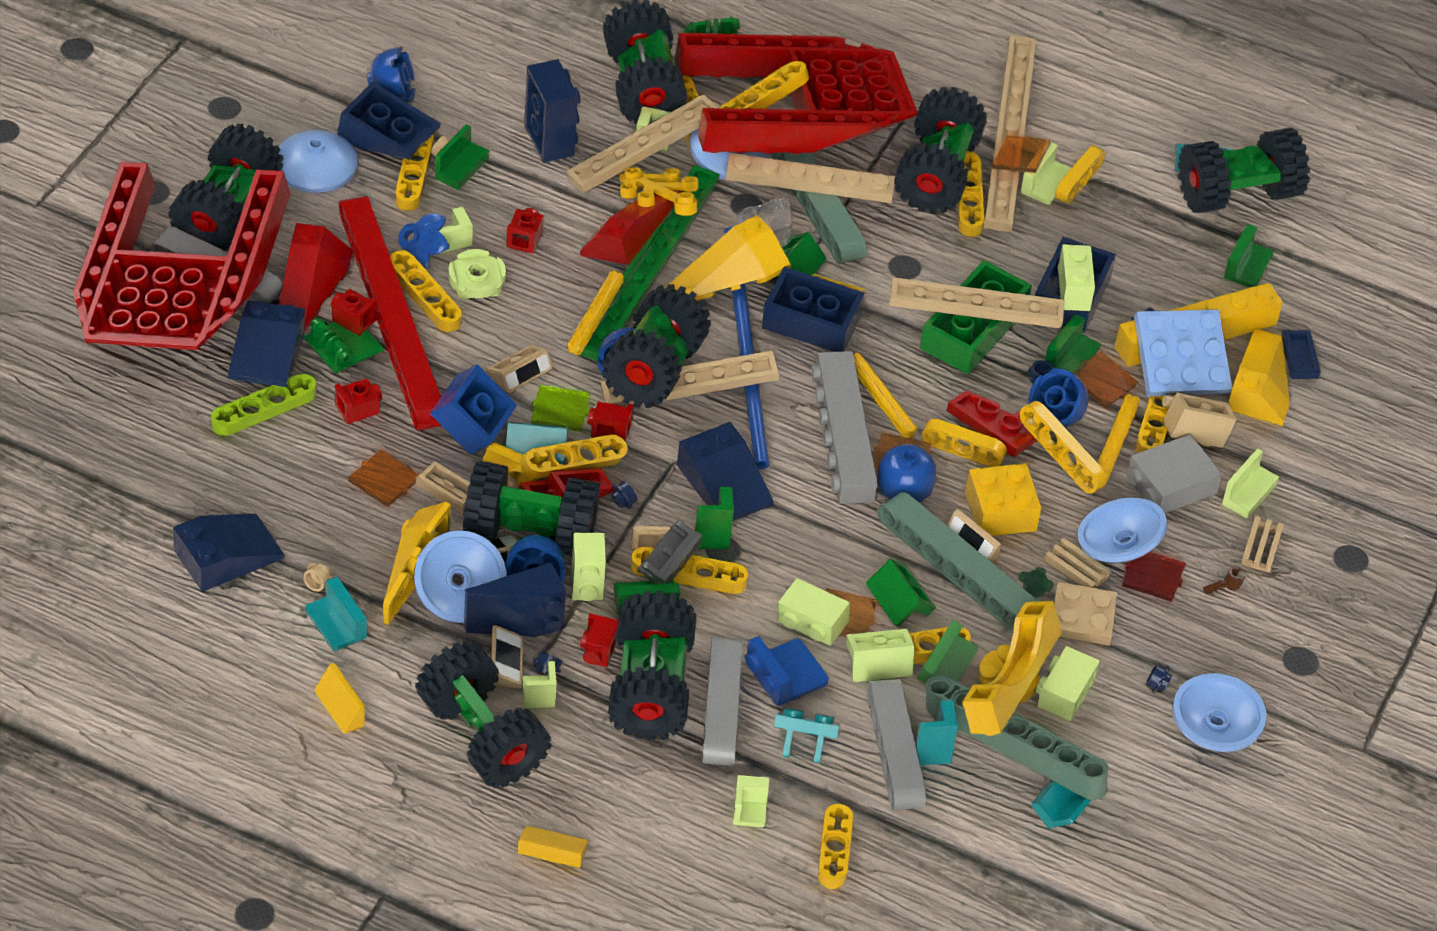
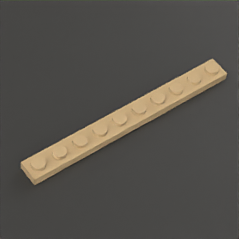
M1010 35L984 221L985 229L1011 232L1036 38Z

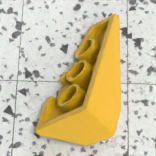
M1254 328L1232 388L1229 405L1233 412L1283 426L1290 405L1283 339L1281 335Z

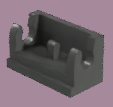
M677 520L643 564L639 566L637 571L654 584L671 583L701 545L702 535L685 523Z

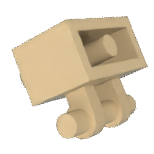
M1176 393L1174 397L1165 395L1162 400V406L1169 408L1163 422L1172 438L1178 439L1191 434L1195 441L1202 446L1223 448L1237 420L1229 403L1182 393Z

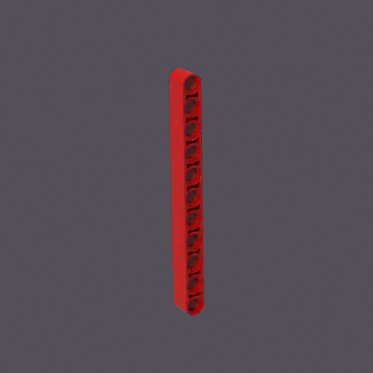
M368 196L339 200L341 222L350 247L353 250L368 298L371 299L373 297L377 299V323L415 430L421 431L442 427L430 414L441 396Z

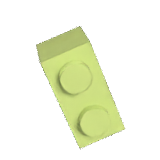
M1062 245L1058 276L1060 298L1064 300V310L1090 311L1095 290L1091 246Z
M574 533L571 565L572 600H603L606 566L604 533Z
M798 578L795 579L778 602V622L789 629H795L808 635L814 641H821L829 646H832L849 623L850 602Z
M1066 646L1060 656H1054L1049 666V676H1043L1037 686L1036 693L1040 695L1037 707L1071 722L1096 680L1100 660Z

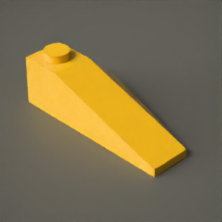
M755 215L730 229L669 284H673L675 290H678L680 286L685 287V293L687 294L693 291L697 294L694 299L698 301L713 297L716 291L731 287L732 291L741 289L740 284L754 280H757L758 284L767 282L780 275L784 267L791 269V264L772 229L758 215Z
M443 502L419 509L412 519H407L401 529L402 536L383 601L384 624L389 625L415 590L414 569L424 547L439 535L450 532V503Z

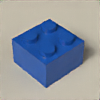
M476 364L455 376L430 414L471 455L492 444L517 404Z

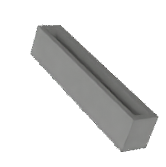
M853 351L818 353L817 364L812 365V381L818 383L815 396L816 403H821L822 406L819 410L820 425H825L826 428L823 432L824 447H829L830 451L827 453L828 469L833 470L834 473L831 476L832 492H837L839 504L874 503L877 479Z

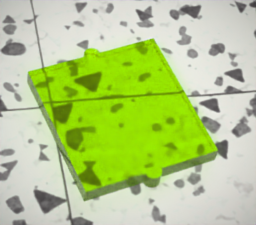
M539 385L536 400L532 401L534 410L531 424L568 427V430L582 432L585 416L589 414L587 406L590 392Z

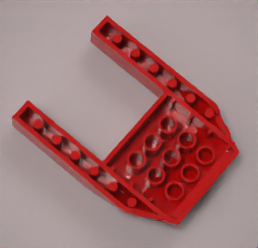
M678 33L674 61L682 75L690 77L712 76L715 78L722 76L766 78L786 64L794 61L805 63L809 75V80L804 85L790 93L795 109L702 108L698 138L704 152H736L741 154L747 152H763L765 154H772L774 152L791 154L813 153L864 137L917 116L918 111L893 51L877 49L861 43L860 47L845 44L846 39L837 36Z
M120 162L73 291L85 342L198 350L244 304L263 280L291 195L284 171L256 170L228 255L213 256L133 251L156 185L148 163Z

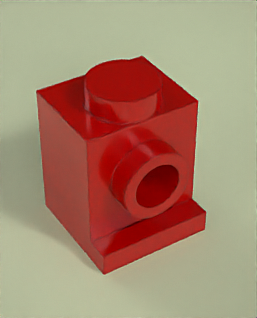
M534 208L516 209L512 221L507 227L506 247L534 254L543 232L544 215L539 214ZM517 235L528 236L529 240L517 238Z
M349 288L344 294L336 293L331 301L332 321L358 336H361L377 320V299L373 297L368 299Z
M365 378L342 386L340 383L335 385V406L347 425L379 414L382 393L378 384L371 385L369 380Z
M598 401L596 408H590L587 424L591 425V437L617 435L626 442L632 426L634 404L628 403L627 407Z
M592 613L589 614L587 630H584L580 648L585 649L583 654L584 662L608 668L618 641V620Z

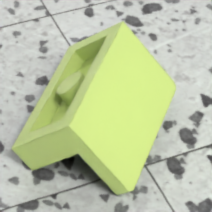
M1050 141L1045 144L1025 171L1020 192L1047 205H1051L1055 200V192L1060 181L1071 169L1055 161L1057 144Z
M1258 448L1228 481L1222 505L1246 519L1276 487L1279 476L1259 466L1263 451Z
M907 628L847 635L846 645L852 657L851 677L853 682L909 677L913 675L914 643Z

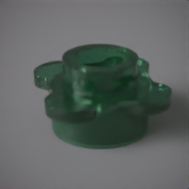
M1037 567L1030 572L1023 571L1018 577L1019 581L1023 582V589L1033 597L1043 596L1046 591H1051L1054 583L1047 578L1046 570L1041 567Z

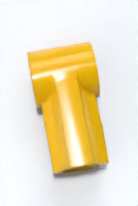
M492 442L487 447L483 462L508 466V475L515 479L518 486L521 482L538 481V479L527 477L521 470L520 463L526 453L523 455L496 442ZM533 460L530 461L531 464H537L538 468H539V467L541 466V464H542V463H534Z

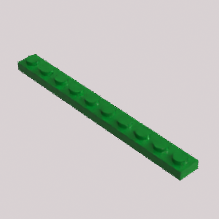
M696 165L693 166L687 176L698 178V190L690 192L697 199V212L693 215L684 216L675 213V206L672 208L624 272L623 284L582 354H580L581 356L598 362L599 348L604 338L614 330L626 328L719 183V173Z

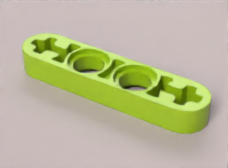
M308 374L295 375L289 378L286 387L271 385L222 405L211 413L212 430L221 436L231 435L309 403L316 397V381ZM273 396H281L285 400L280 403H274L269 399ZM250 406L259 409L253 414L243 411L246 407Z

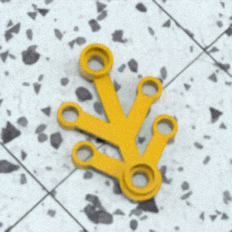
M630 167L619 175V181L622 183L620 185V196L622 198L630 199L637 196L639 206L650 207L655 204V193L674 202L675 213L678 215L687 216L697 212V199L694 198L693 193H690L698 190L697 177L687 176L681 179L680 170L677 168L665 169L664 174H646L640 168ZM644 188L643 192L637 194V190ZM672 190L685 191V192H682V193H679V194H678V193H676V192H674V191H672Z

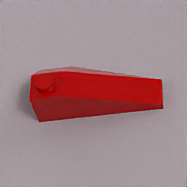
M672 190L678 194L682 193V191ZM655 193V204L653 206L641 207L638 205V200L634 201L612 215L591 236L580 250V255L629 265L675 206L674 202Z
M296 223L290 244L279 305H292L305 309V332L320 312V306L327 297L332 296L338 282L344 280L347 276L353 250L324 226Z

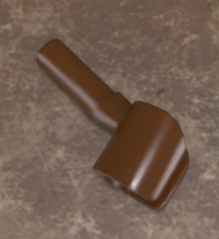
M1237 566L1230 567L1224 579L1203 587V592L1208 594L1225 587L1236 591L1242 586L1245 576L1236 577L1240 568Z

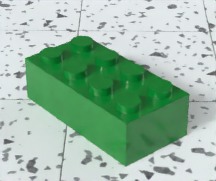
M985 260L960 285L963 287L1030 295L1032 288L1031 284ZM935 312L923 325L920 349L968 375L1015 322Z

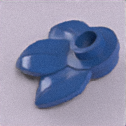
M440 214L424 215L417 223L405 225L398 235L400 246L407 252H410L425 269L429 266L430 255L440 254L450 248L446 238L439 232L446 222V218ZM414 232V238L408 241V237Z

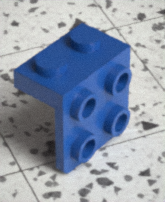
M760 636L748 640L747 654L745 655L746 664L777 707L828 685V675L802 640L793 639L770 650Z

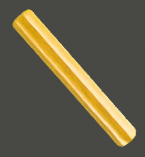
M615 270L609 272L567 343V351L569 353H574L576 356L582 354L623 284L624 276L621 272L617 273Z
M855 353L853 356L858 379L904 439L914 437L917 434V426L862 354Z
M1132 394L1125 396L1097 462L1104 470L1107 481L1139 407V397Z

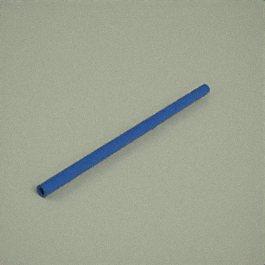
M733 227L726 228L724 230V235ZM745 283L740 284L741 289L732 291L740 356L754 354ZM759 384L744 386L753 457L758 469L762 470L769 466Z

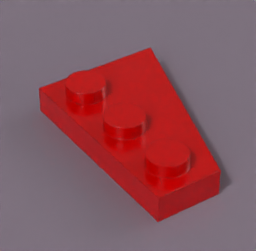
M967 390L948 403L946 411L976 432L1003 442L1007 449L1006 453L1012 457L1017 456L1037 442L1035 437L1022 424L1020 412L1018 411L1015 414H1011L1000 409L999 403Z

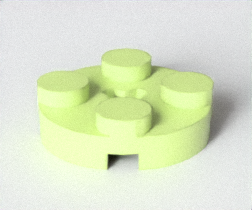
M481 249L466 250L458 254L457 259L449 264V283L456 290L459 298L495 297L502 292L506 278V267L498 256L497 260L489 256V251ZM473 272H479L481 276H474Z

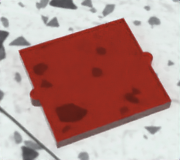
M1149 552L1138 559L1126 563L1125 569L1127 572L1122 586L1173 602L1177 588L1182 585L1183 580L1181 577L1186 563Z

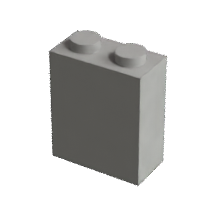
M1191 434L1132 455L1127 470V478L1130 484L1137 488L1143 499L1156 503L1162 508L1164 513L1217 494L1222 477L1221 472Z

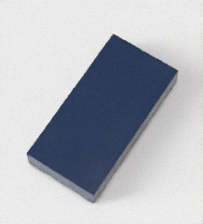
M1282 331L1281 336L1290 378L1319 379L1321 372L1311 331Z

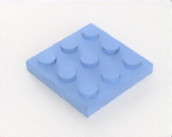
M1219 310L1141 311L1134 315L1147 396L1176 395V393L1187 395L1229 394L1232 391Z

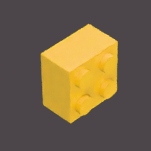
M1027 463L969 469L965 495L976 524L991 536L1037 531L1041 505Z

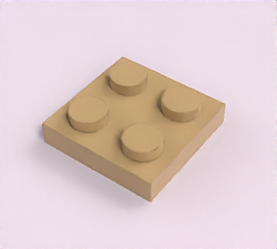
M1057 582L1054 604L1062 631L1060 637L1110 646L1117 592Z

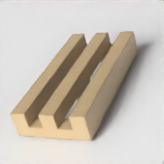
M434 461L416 477V485L439 500L450 503L452 508L463 514L467 495L454 486L468 494L467 490L470 482ZM432 473L437 474L438 476L442 477V478L445 479V480L443 481L442 479H440L439 477L435 476V475L432 474Z
M1255 515L1241 565L1270 573L1284 524L1278 522V526L1273 525V520L1270 519L1262 522L1260 521L1261 517ZM1260 529L1263 530L1255 560H1249L1257 530ZM1270 532L1275 535L1267 562L1263 564L1260 561Z
M1065 538L1060 541L1059 545L1056 544L1053 547L1052 552L1048 551L1045 554V562L1078 585L1098 588L1110 577L1111 570L1088 556L1083 550Z

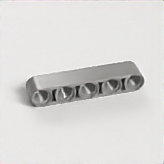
M168 227L149 248L150 252L213 256L228 255V252L175 227ZM265 271L262 282L247 300L271 303L281 293L283 284L276 275Z
M711 638L702 764L734 766L743 639Z
M901 680L869 681L867 684L868 704L891 809L924 808L926 803L925 786Z

